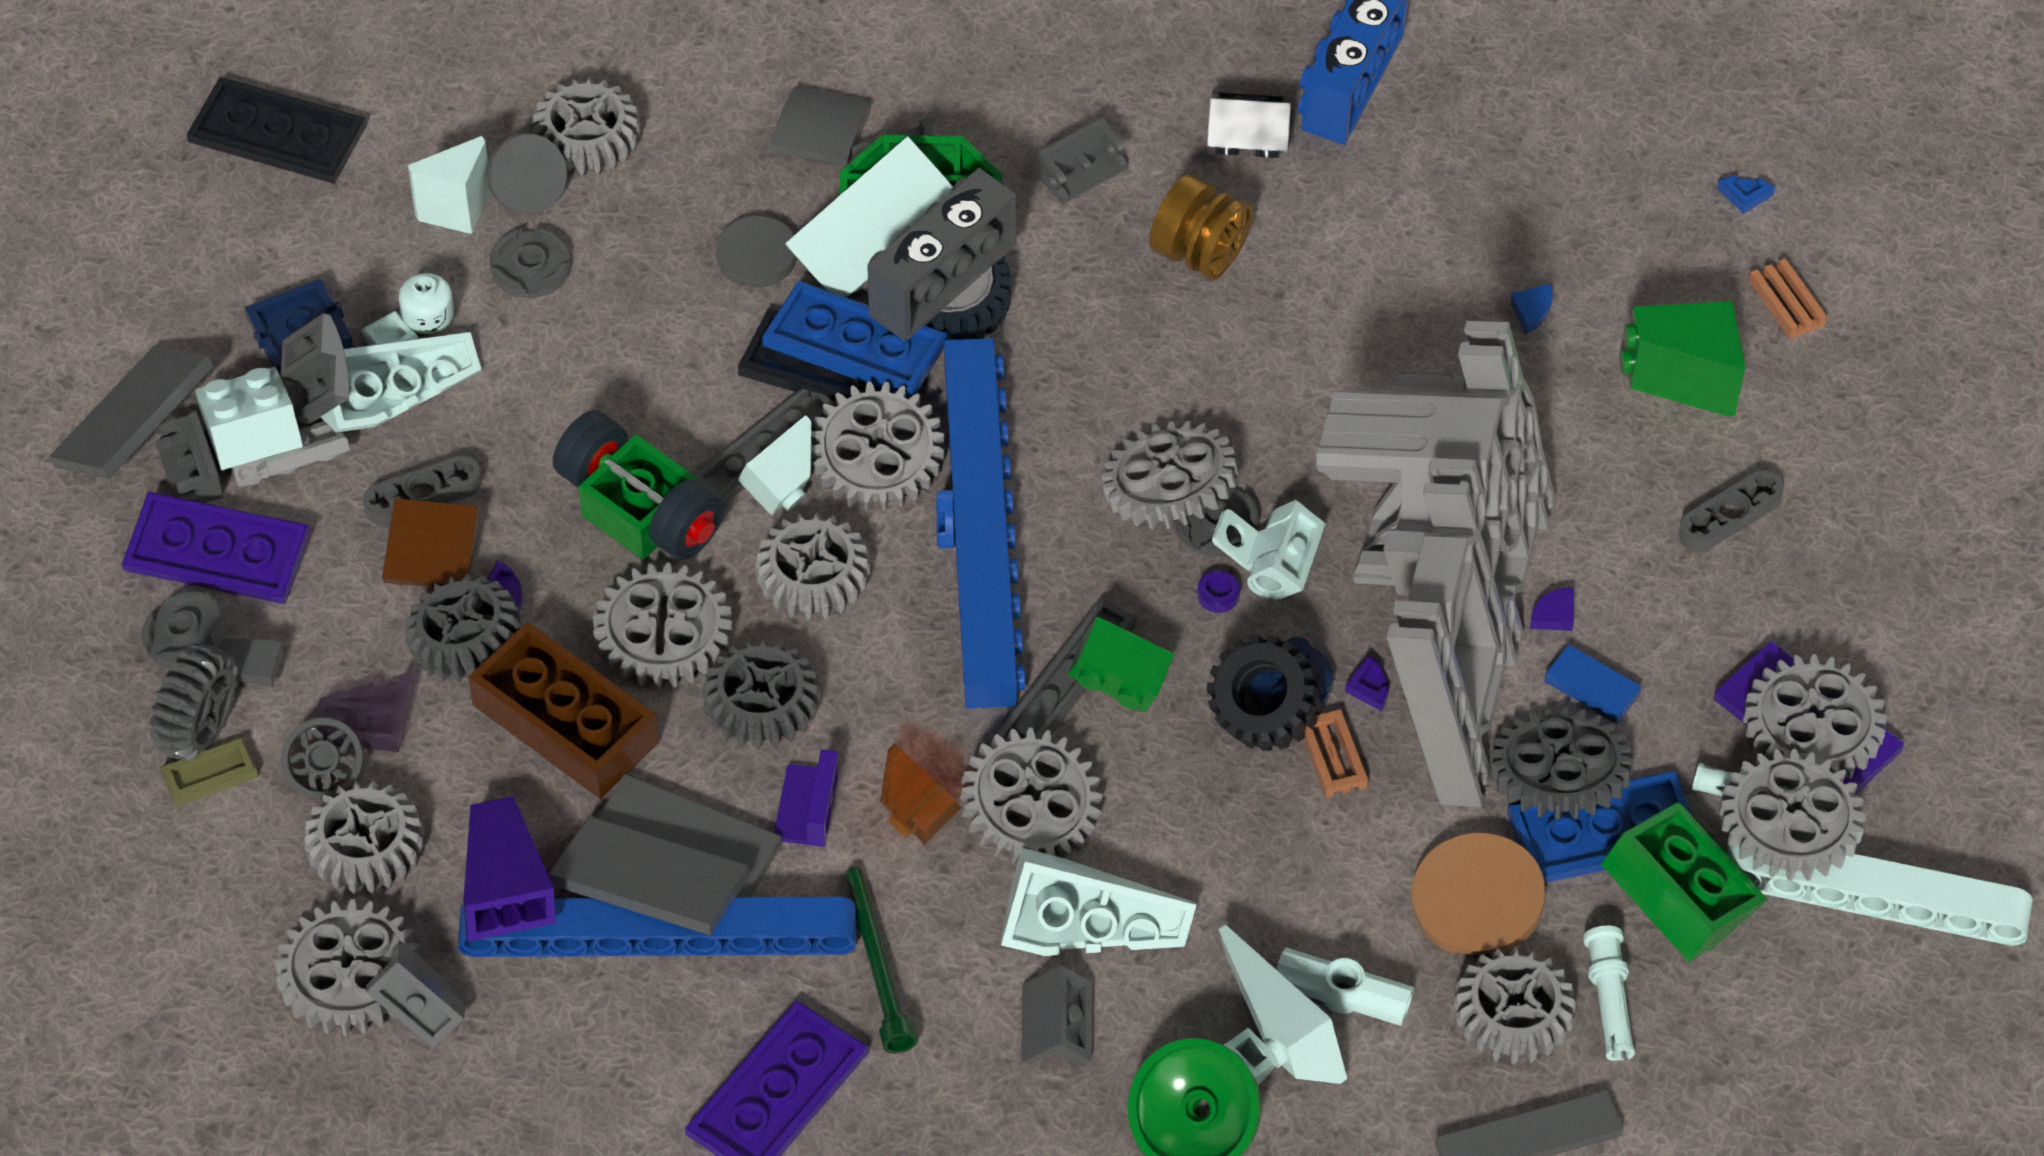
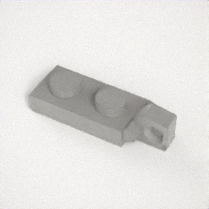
M325 421L299 429L303 447L231 467L234 479L239 487L259 484L262 478H268L276 474L292 473L298 467L316 461L332 460L338 454L350 451L347 437L344 432H335Z

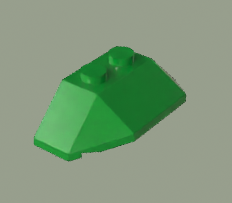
M881 135L850 164H847L840 170L839 196L907 136L953 187L959 180L967 179L978 168L1001 184L1003 175L963 136Z

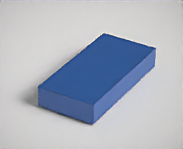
M1571 645L1565 648L1549 668L1544 681L1616 724L1619 723L1640 696L1642 686Z

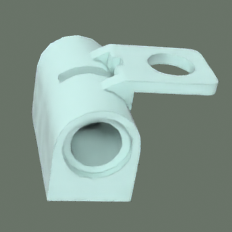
M1297 500L1274 509L1271 512L1266 529L1259 532L1232 510L1227 509L1219 517L1212 541L1233 560L1250 571L1247 584L1255 594L1278 600L1303 590L1326 523ZM1228 525H1233L1239 530L1241 535V545L1239 547H1235L1229 542L1226 534Z

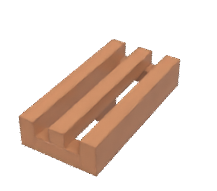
M1786 258L1779 260L1776 267L1769 264L1764 267L1763 272H1759L1758 269L1750 272L1749 282L1789 339L1825 326L1826 314ZM1766 281H1771L1781 295L1783 302L1800 322L1799 325L1794 322Z
M1341 709L1313 716L1317 721L1314 728L1317 727L1337 779L1332 781L1315 734L1307 726L1302 731L1306 736L1303 740L1325 798L1334 796V792L1338 791L1345 794L1351 792V788L1358 787L1359 790L1367 788L1368 778ZM1328 724H1334L1353 776L1346 777L1328 730Z

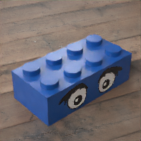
M1345 0L1346 5L1343 11L1338 9L1335 12L1330 26L1331 33L1329 37L1321 38L1316 49L1313 66L1307 65L1300 79V88L1304 89L1298 105V113L1302 114V131L1346 145L1404 36L1408 0Z

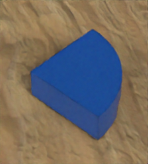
M1729 176L1719 180L1717 189L1743 214L1774 196L1775 187L1760 178L1754 181L1738 179V176Z
M1550 284L1511 294L1510 303L1525 333L1537 329L1548 315L1552 304Z
M953 490L938 491V494H936L937 546L939 548H954Z

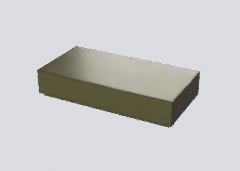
M243 737L199 752L192 761L181 759L160 766L162 777L175 807L258 777L257 769Z

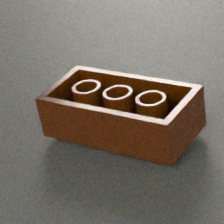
M526 622L468 676L472 705L599 799H602L621 780L624 774L630 772L659 744L657 716L655 713L529 622Z

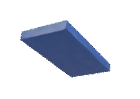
M797 281L764 333L763 346L830 369L861 382H871L873 386L881 389L885 382H889L890 392L896 393L901 386H905L906 398H911L917 394L944 349V340H947V333L923 326L905 342L869 316V305Z
M1676 771L1630 780L1629 788H1623L1621 799L1611 797L1610 808L1607 809L1596 804L1595 815H1591L1585 809L1579 810L1578 819H1574L1569 811L1562 813L1559 820H1556L1553 811L1549 810L1542 817H1537V807L1533 806L1523 812L1521 811V803L1508 805L1507 810L1518 844L1526 849L1535 859L1542 872L1544 883L1604 871L1605 869L1600 864L1623 833L1677 802L1692 816Z

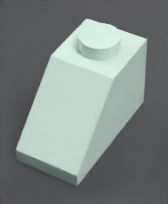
M805 415L747 463L738 478V481L771 515H774L782 507L787 511L791 510L806 495L803 488L810 478L811 420Z

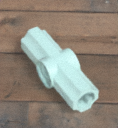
M1287 947L1282 951L1276 969L1305 996L1323 1001L1324 1005L1335 1013L1347 1014L1355 1011L1402 1026L1403 1022H1405L1414 991L1412 986L1364 972L1363 967L1352 959L1340 958L1329 961ZM1338 984H1346V985L1350 986L1351 988H1350V989H1340V988L1336 987L1335 985H1338Z

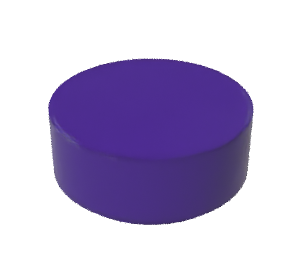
M1215 570L1206 573L1198 583L1197 598L1199 603L1206 610L1215 613H1223L1233 609L1240 598L1239 581L1234 575L1226 571Z

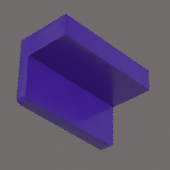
M821 749L817 767L795 764L787 766L774 833L781 836L782 842L825 847L839 777L838 751Z

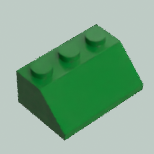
M1679 802L1623 833L1600 864L1688 962L1716 947L1767 900L1766 896Z

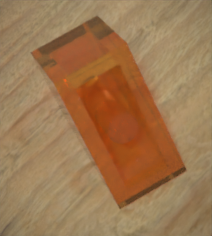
M895 743L888 749L880 800L892 814L887 821L905 839L912 834L925 845L961 807L941 784Z

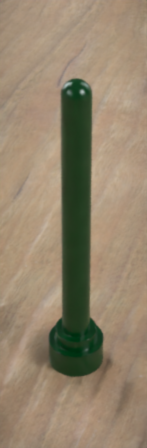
M850 867L846 871L845 877L851 899L856 905L857 921L884 1015L881 1023L882 1027L879 1030L883 1049L892 1054L909 1051L918 1043L915 1025L912 1020L908 1019L901 1012L863 872L858 867Z

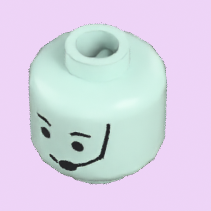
M432 273L418 274L406 280L399 290L401 317L404 323L414 332L433 334L442 331L450 324L454 316L452 291L448 282L441 276Z

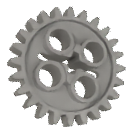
M867 382L865 393H860L852 385L850 398L846 399L842 394L836 393L837 407L825 403L823 405V414L826 418H814V427L817 431H811V444L814 445L811 446V460L815 461L812 463L814 475L823 474L820 477L822 488L834 485L832 492L835 500L846 493L848 507H852L860 499L863 500L865 511H869L873 502H879V506L882 512L887 509L888 500H894L896 505L902 508L903 495L907 494L912 499L917 500V486L929 490L931 488V479L928 475L939 476L940 474L937 462L944 461V449L940 448L944 445V433L938 432L941 430L940 419L931 418L932 406L930 404L919 408L921 401L918 393L906 399L905 386H901L894 394L890 393L889 382L883 384L881 391H875L873 384ZM862 418L875 420L873 424L867 426L857 423ZM904 432L913 435L911 439L904 441L895 438L896 435ZM848 452L859 455L853 460H843L840 458L842 454ZM884 467H891L897 470L892 475H882L878 472Z
M1170 421L1166 430L1161 431L1157 425H1153L1152 434L1146 435L1138 431L1136 432L1138 438L1136 442L1123 440L1125 451L1113 450L1111 453L1114 461L1105 462L1106 473L1101 474L1104 484L1102 487L1107 503H1110L1113 513L1119 512L1121 520L1125 521L1132 517L1136 527L1147 520L1150 529H1154L1159 521H1164L1166 528L1170 529L1173 521L1180 519L1183 525H1188V516L1194 514L1200 519L1204 518L1202 509L1206 507L1217 510L1216 499L1229 498L1227 488L1236 487L1234 477L1239 475L1234 448L1230 447L1227 436L1220 437L1218 429L1207 432L1206 424L1202 423L1193 430L1190 421H1186L1181 428H1175L1174 422Z
M667 562L663 572H657L651 563L648 564L647 574L641 575L635 568L631 569V581L618 576L616 578L618 590L606 587L604 589L605 600H598L596 603L597 614L593 615L594 642L598 645L600 658L608 659L610 671L620 667L623 680L636 674L637 685L640 687L650 678L653 679L655 689L660 688L663 679H669L672 687L676 688L678 677L684 676L686 680L693 683V671L697 669L701 673L707 674L709 668L708 661L715 663L717 655L721 656L720 650L729 649L728 636H732L733 633L731 607L726 604V594L724 592L717 593L716 581L713 580L704 584L702 571L689 577L687 565L682 566L678 573L672 572L671 564ZM663 596H669L667 601L668 618H666L664 626V652L662 655H657L659 644L658 631L661 625V600ZM636 641H645V642H643V643H638V644H637V643H634V642H636ZM679 643H688L686 645H677Z
M1812 654L1809 664H1804L1798 655H1794L1792 667L1779 660L1775 672L1765 668L1762 680L1755 679L1753 681L1751 693L1747 694L1745 703L1746 708L1743 722L1748 724L1745 735L1746 738H1755L1752 750L1754 752L1766 750L1765 757L1769 761L1772 760L1774 749H1778L1784 758H1790L1792 749H1797L1799 759L1806 760L1807 756L1814 752L1815 764L1821 765L1830 759L1832 760L1830 772L1834 774L1845 770V776L1850 779L1853 777L1855 766L1865 770L1869 758L1877 757L1879 746L1882 745L1886 732L1884 728L1887 715L1882 714L1884 700L1874 699L1877 691L1876 685L1863 687L1866 677L1864 673L1858 674L1855 677L1849 675L1851 664L1847 663L1839 670L1835 668L1834 657H1830L1825 665H1821L1816 654ZM1825 696H1831V697H1834L1835 699H1830V698H1827V697H1825ZM1783 703H1789V704H1792L1793 706H1787V705H1784ZM1836 731H1841L1847 733L1848 735H1842L1837 733ZM1795 739H1802V740H1804V741H1806V742H1799V741H1796Z
M1032 727L1028 728L1025 737L1020 739L1015 729H1011L1007 742L996 734L991 742L992 748L986 744H981L977 752L978 757L971 756L967 768L970 771H964L960 783L966 787L962 788L959 794V800L968 802V804L964 805L961 812L962 817H974L968 831L972 833L982 830L984 833L979 845L982 847L990 842H994L996 844L994 856L998 857L1004 850L1010 852L1011 864H1015L1018 860L1021 848L1053 856L1056 852L1059 857L1065 859L1068 858L1071 852L1070 846L1080 850L1085 841L1083 837L1090 838L1095 828L1092 823L1097 822L1101 813L1095 807L1099 806L1102 800V794L1093 792L1098 786L1099 777L1086 776L1093 765L1092 762L1079 764L1077 761L1081 749L1077 748L1068 753L1064 750L1067 743V738L1065 737L1059 740L1057 744L1051 743V732L1049 730L1044 733L1042 739H1036ZM1044 767L1049 769L1054 777H1042L1036 768ZM1004 776L1012 782L1013 786H1001L994 777ZM1062 787H1064V788L1067 789V791H1064V790H1056L1057 788H1062ZM994 802H995V803H998V804H1005V805H1004V806H995V805H994ZM1048 808H1060L1067 817H1055ZM1017 816L1024 821L1026 826L1016 827L1006 817Z
M1774 749L1771 761L1759 753L1756 757L1755 766L1744 761L1740 773L1733 772L1730 777L1729 786L1724 787L1723 801L1719 811V815L1723 816L1721 830L1730 832L1727 842L1729 846L1741 845L1739 859L1752 855L1755 857L1753 869L1757 870L1764 864L1770 866L1769 874L1772 878L1778 873L1779 869L1786 871L1788 881L1793 880L1795 871H1801L1805 879L1809 881L1815 868L1823 876H1828L1831 864L1842 868L1845 857H1853L1857 843L1861 842L1866 814L1861 812L1864 799L1854 797L1857 784H1843L1846 775L1845 770L1834 774L1831 773L1832 760L1830 759L1821 765L1815 764L1814 752H1811L1806 760L1799 759L1797 749H1792L1790 758H1784L1778 749ZM1779 786H1781V787H1787V788H1789L1790 790H1784V789L1780 788ZM1817 808L1825 809L1828 812L1819 811ZM1756 817H1764L1768 820H1760ZM1794 839H1801L1807 843H1800Z
M350 899L347 910H340L336 901H333L331 903V913L326 915L318 907L314 908L316 920L313 922L300 917L301 932L287 930L289 944H279L278 949L281 959L275 961L278 975L276 981L278 990L282 991L284 1005H292L293 1015L296 1019L306 1014L305 1017L309 1028L322 1021L325 1034H329L335 1025L341 1026L343 1036L348 1035L351 1025H357L361 1033L365 1034L367 1032V1022L372 1020L380 1028L384 1027L382 1015L388 1013L393 1017L395 1016L366 992V989H362V987L366 986L392 961L393 947L399 941L403 942L420 958L422 957L419 943H415L413 929L405 928L402 916L391 921L390 908L387 906L378 914H375L373 901H369L363 910H357L354 899ZM329 945L336 946V947H334V948L331 949V950H326V951L320 950L321 948H323V947H325V946H329ZM371 945H380L375 950H365V948ZM324 984L333 985L328 989H317L318 987Z

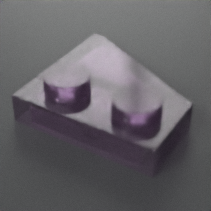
M413 673L400 674V681L377 688L374 687L372 682L356 687L348 693L338 692L321 697L315 718H332L346 724L358 736L363 749L399 752L414 687ZM331 726L315 727L324 735V741L327 740L330 734L339 730ZM312 733V739H313V743H314V742L318 741V739H317V737ZM347 734L336 740L334 746H342Z

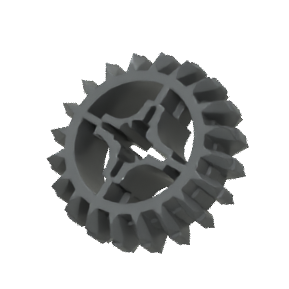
M467 573L463 580L458 582L450 576L447 585L441 587L434 583V592L431 594L420 593L421 604L410 605L411 616L405 619L407 630L405 633L406 642L415 662L422 666L429 675L436 673L442 681L453 675V678L460 683L465 675H471L521 628V614L513 596L509 594L508 590H504L498 581L490 583L484 575L474 581ZM485 614L493 616L492 620H485ZM435 635L443 637L441 642L434 640Z
M765 638L761 641L760 646L754 647L746 639L743 645L744 649L740 651L730 645L727 652L728 658L717 655L715 668H708L706 682L702 689L703 698L705 699L704 710L707 716H710L714 730L722 729V735L726 740L737 735V742L740 747L745 745L749 739L754 740V745L758 750L765 740H770V743L777 748L779 737L781 736L793 742L795 730L806 732L808 720L814 719L817 713L816 705L820 701V691L817 689L818 677L815 671H812L808 658L800 659V653L797 648L785 652V645H783L782 641L774 647H769ZM741 680L743 685L736 689V694L727 697L731 688ZM794 689L795 693L784 706H781L780 701L787 697L786 693Z
M199 643L189 645L185 651L178 654L176 662L170 664L168 674L162 678V686L156 692L158 695L156 703L152 706L154 713L150 719V726H152L150 736L153 739L154 747L159 748L168 756L188 761L196 758L199 752L211 748L214 739H218L222 727H225L226 718L231 713L232 701L236 698L234 690L238 685V680L236 679L238 670L233 657H230L229 654H226L219 648Z

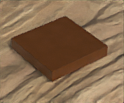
M394 498L382 574L383 582L434 588V583L441 587L447 585L450 576L458 582L462 581L467 573L470 575L480 514L479 507Z

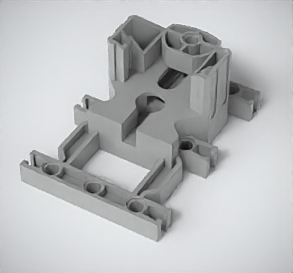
M1466 321L1464 332L1469 342H1462L1458 352L1464 376H1455L1452 381L1449 376L1399 374L1395 386L1334 391L1324 423L1320 445L1317 449L1316 466L1318 472H1324L1331 480L1394 483L1373 511L1364 549L1360 553L1353 573L1354 583L1394 585L1397 595H1407L1406 601L1395 600L1393 612L1397 616L1398 623L1389 625L1386 638L1439 803L1482 808L1485 797L1484 793L1481 792L1480 785H1486L1489 782L1491 771L1481 739L1482 735L1488 732L1491 727L1505 665L1516 666L1518 653L1514 648L1513 641H1522L1524 631L1516 606L1515 596L1523 591L1537 529L1548 530L1550 519L1547 516L1546 509L1553 507L1556 496L1541 444L1535 402L1531 390L1523 377L1509 322Z

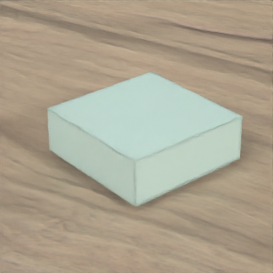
M396 310L361 329L362 338L369 346L418 339L416 333L404 323Z

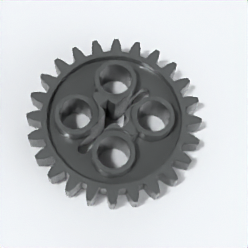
M1563 707L1560 715H1554L1549 708H1545L1544 717L1539 718L1535 713L1528 712V722L1515 718L1513 719V729L1506 727L1501 729V738L1494 739V749L1490 753L1492 781H1497L1498 793L1507 792L1508 803L1521 800V811L1523 812L1534 806L1537 807V817H1542L1549 810L1553 811L1556 820H1559L1562 813L1569 811L1574 819H1578L1579 810L1585 809L1589 814L1595 815L1596 804L1608 809L1611 807V797L1616 799L1622 798L1623 788H1629L1630 776L1633 773L1631 745H1625L1626 735L1624 733L1615 734L1614 723L1601 726L1602 716L1600 715L1588 720L1585 719V710L1579 711L1576 716H1570L1567 707Z

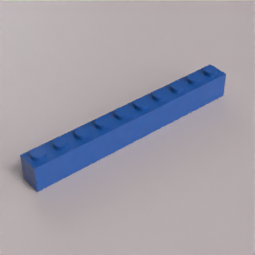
M994 338L944 340L965 709L1016 707L1017 691L1025 690L1024 665H1016L1015 655L1023 654L1022 630L1013 629V619H1020L1019 593L1011 594L1010 584H1018L1017 558H1008V549H1015L1014 523L1006 524V515L1013 514L1012 489H1004L1003 480H1011L1010 455L1001 454V446H1008L1007 421H999V413H1006L1005 388H997V380L1004 379L1003 354L995 355Z

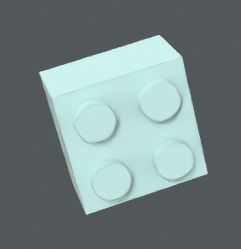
M276 367L268 369L256 368L244 376L230 380H214L205 387L195 389L205 431L221 470L303 447L292 402Z

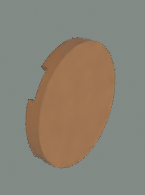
M1490 833L1459 835L1436 846L1418 866L1411 890L1413 911L1423 933L1441 949L1455 955L1457 953L1469 955L1490 954L1493 957V953L1497 948L1502 953H1506L1514 949L1515 946L1517 947L1522 944L1539 925L1545 904L1544 878L1535 859L1518 843L1503 836Z

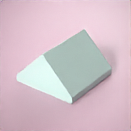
M482 136L408 165L414 211L418 221L470 234L473 233L491 194L486 177L488 165L486 142Z

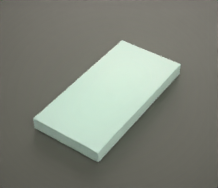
M907 136L785 244L826 291L850 298L868 282L867 265L872 256L878 251H884L897 239L899 233L904 228L913 226L924 216L927 209L933 203L944 199L952 192L954 187Z

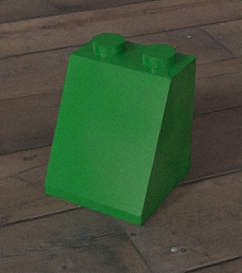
M1732 301L1633 307L1631 322L1624 325V344L1626 349H1620L1619 353L1620 370L1622 374L1628 373L1631 389L1724 416H1735L1745 363Z

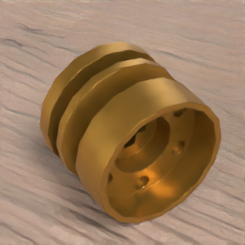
M1186 174L1173 185L1161 203L1152 224L1149 245L1153 251L1174 262L1182 261L1186 257L1185 264L1188 269L1193 272L1200 271L1201 275L1209 280H1217L1226 272L1240 253L1252 224L1253 208L1251 204L1243 200H1235L1234 196L1230 193H1221L1217 196V190L1214 185L1192 174Z

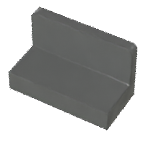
M401 941L393 947L392 961L367 984L366 992L431 1048H434L464 1019L465 996Z
M1060 965L1023 984L1021 1060L1027 1064L1037 1062L1051 1054H1055L1077 1066L1092 1061V981Z

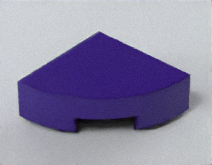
M497 560L487 580L490 583L498 581L504 590H508L509 594L513 596L520 612L523 602L520 582L514 575L511 567Z
M1574 587L1556 589L1544 595L1536 603L1532 611L1530 629L1572 631L1574 624Z
M1367 655L1347 682L1345 692L1381 712L1385 708L1388 699V683L1382 666L1373 657Z

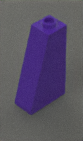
M514 796L470 805L463 898L466 938L468 942L556 924L554 888Z

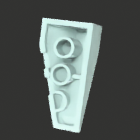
M471 332L344 349L348 368L349 399L321 416V418L335 432L376 427L479 373L482 369Z
M1021 848L1010 887L1001 945L1042 956L1059 955V950L1085 948L1086 953L1101 952V947L1127 945L1131 950L1185 947L1197 904L1196 902L1065 858Z
M1227 925L1218 929L1226 958L1265 1043L1263 1050L1269 1061L1277 1068L1283 1066L1296 1079L1336 1084L1346 1081L1347 1075L1331 1018Z

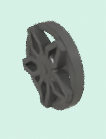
M315 718L297 726L287 737L282 749L281 766L288 783L300 794L315 800H322L323 794L335 798L337 796V788L329 791L333 783L331 775L333 774L337 779L347 780L340 787L345 791H349L353 787L355 780L358 781L361 777L364 766V751L358 736L346 724L332 718ZM331 726L339 730L330 734L327 740L324 741V735L315 727ZM308 730L318 739V741L311 745L308 740ZM347 734L344 743L337 749L334 746V742ZM301 737L302 747L306 749L305 753L299 752L290 758L294 743ZM351 742L356 753L355 763L348 757L341 756V754L348 751ZM301 760H304L306 765L303 769L290 768V766ZM340 764H347L353 770L352 774L339 772ZM311 772L309 777L310 790L302 787L293 775L306 776ZM318 777H325L321 792H318L317 779Z

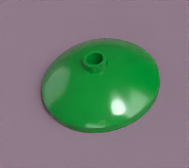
M1200 1038L1181 1039L1156 1050L1144 1061L1137 1071L1128 1096V1120L1133 1137L1146 1156H1243L1258 1131L1261 1117V1096L1251 1069L1233 1050L1211 1040ZM1203 1100H1206L1210 1106V1111L1205 1117H1202L1198 1112V1106Z

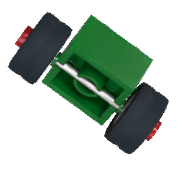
M591 410L579 416L566 429L555 448L553 467L560 476L569 480L571 484L579 489L581 515L643 561L658 547L678 560L692 558L709 543L721 524L725 504L718 494L709 490L698 481L697 477L637 434L628 441L626 430L603 412Z

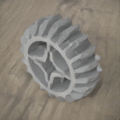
M590 77L583 84H578L573 78L569 87L558 83L556 93L546 92L544 101L537 102L535 114H533L531 121L532 134L546 137L559 148L566 162L567 174L573 168H576L581 177L586 169H593L599 175L602 166H606L614 171L616 160L626 162L628 152L635 151L636 140L639 139L638 135H640L639 114L636 106H633L630 95H623L619 86L609 89L606 80H603L598 85L594 84ZM610 119L616 123L612 129L606 125ZM560 123L565 126V130L561 133L556 130Z
M817 512L812 520H805L799 513L796 523L792 524L783 519L780 525L781 530L770 528L767 535L768 540H761L759 545V553L755 558V569L757 570V584H759V588H762L765 600H773V606H775L776 611L787 607L791 619L799 611H803L804 616L809 622L813 612H820L821 616L826 620L829 615V609L833 608V610L842 615L845 603L855 605L858 593H864L866 580L870 575L869 552L866 549V545H863L860 534L852 533L848 522L837 526V520L834 515L827 521H821ZM828 551L838 555L844 563L837 561V557L829 554ZM780 569L788 571V575L796 578L797 580L793 581L792 579L788 578L785 574H783V572Z
M355 780L352 787L353 790L345 791L338 785L335 798L323 794L321 800L322 807H312L310 813L311 820L305 821L304 831L306 836L303 843L305 852L308 853L310 866L313 870L317 869L318 876L323 882L331 879L332 885L336 890H339L348 883L349 890L353 895L360 885H366V889L373 894L376 883L382 882L385 887L390 889L392 884L391 876L394 875L405 880V875L407 874L406 867H416V854L422 853L423 849L422 835L424 830L423 824L419 820L417 808L415 805L409 804V798L405 793L396 795L395 789L392 788L391 784L380 791L378 784L374 780L368 788H361V785ZM346 822V824L342 828L338 829V827H340L343 823ZM391 843L385 850L380 852L385 845Z
M1516 946L1511 950L1510 956H1505L1497 948L1493 953L1492 960L1481 954L1480 958L1477 959L1476 966L1468 965L1464 972V978H1460V981L1457 983V996L1454 997L1453 1008L1457 1013V1028H1464L1463 1036L1465 1041L1477 1040L1476 1049L1478 1054L1489 1048L1492 1049V1057L1495 1062L1501 1058L1502 1053L1510 1055L1509 1059L1513 1066L1518 1062L1519 1055L1524 1054L1532 1064L1536 1060L1537 1051L1548 1057L1552 1053L1554 1045L1561 1047L1565 1042L1566 1033L1572 1030L1574 1022L1572 1016L1576 1010V1002L1572 998L1574 991L1572 984L1564 983L1566 976L1564 969L1552 971L1553 963L1551 958L1542 962L1536 961L1537 955L1534 950L1528 954V957L1519 956L1520 952ZM1536 992L1541 994L1550 1008L1549 1014L1541 1009L1542 1004L1534 998ZM1480 997L1487 1000L1488 1007L1495 1012L1493 1019L1481 1007Z

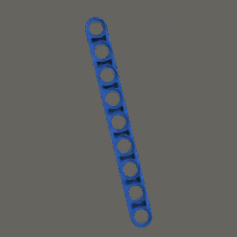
M736 897L710 936L593 898L554 899L556 924L468 942L465 929L464 904H462L460 907L458 950L469 957L845 955L851 953L856 947V905L853 901L844 897Z

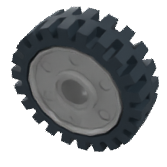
M1003 256L925 326L947 333V340L969 339L971 335L974 339H984L985 331L992 334L997 329V322L1002 324L1006 318V311H1009L1011 276L1008 263H1005V257Z

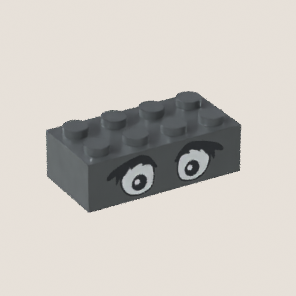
M980 168L967 179L959 180L951 193L940 202L933 203L921 219L913 226L904 228L891 245L884 251L876 252L867 265L869 316L903 341H908L1016 245V193Z

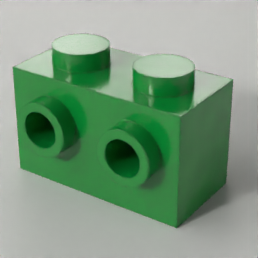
M1097 616L1084 633L1067 675L1076 679L1082 687L1088 690L1101 691L1115 698L1125 708L1138 709L1145 712L1159 694L1174 653Z

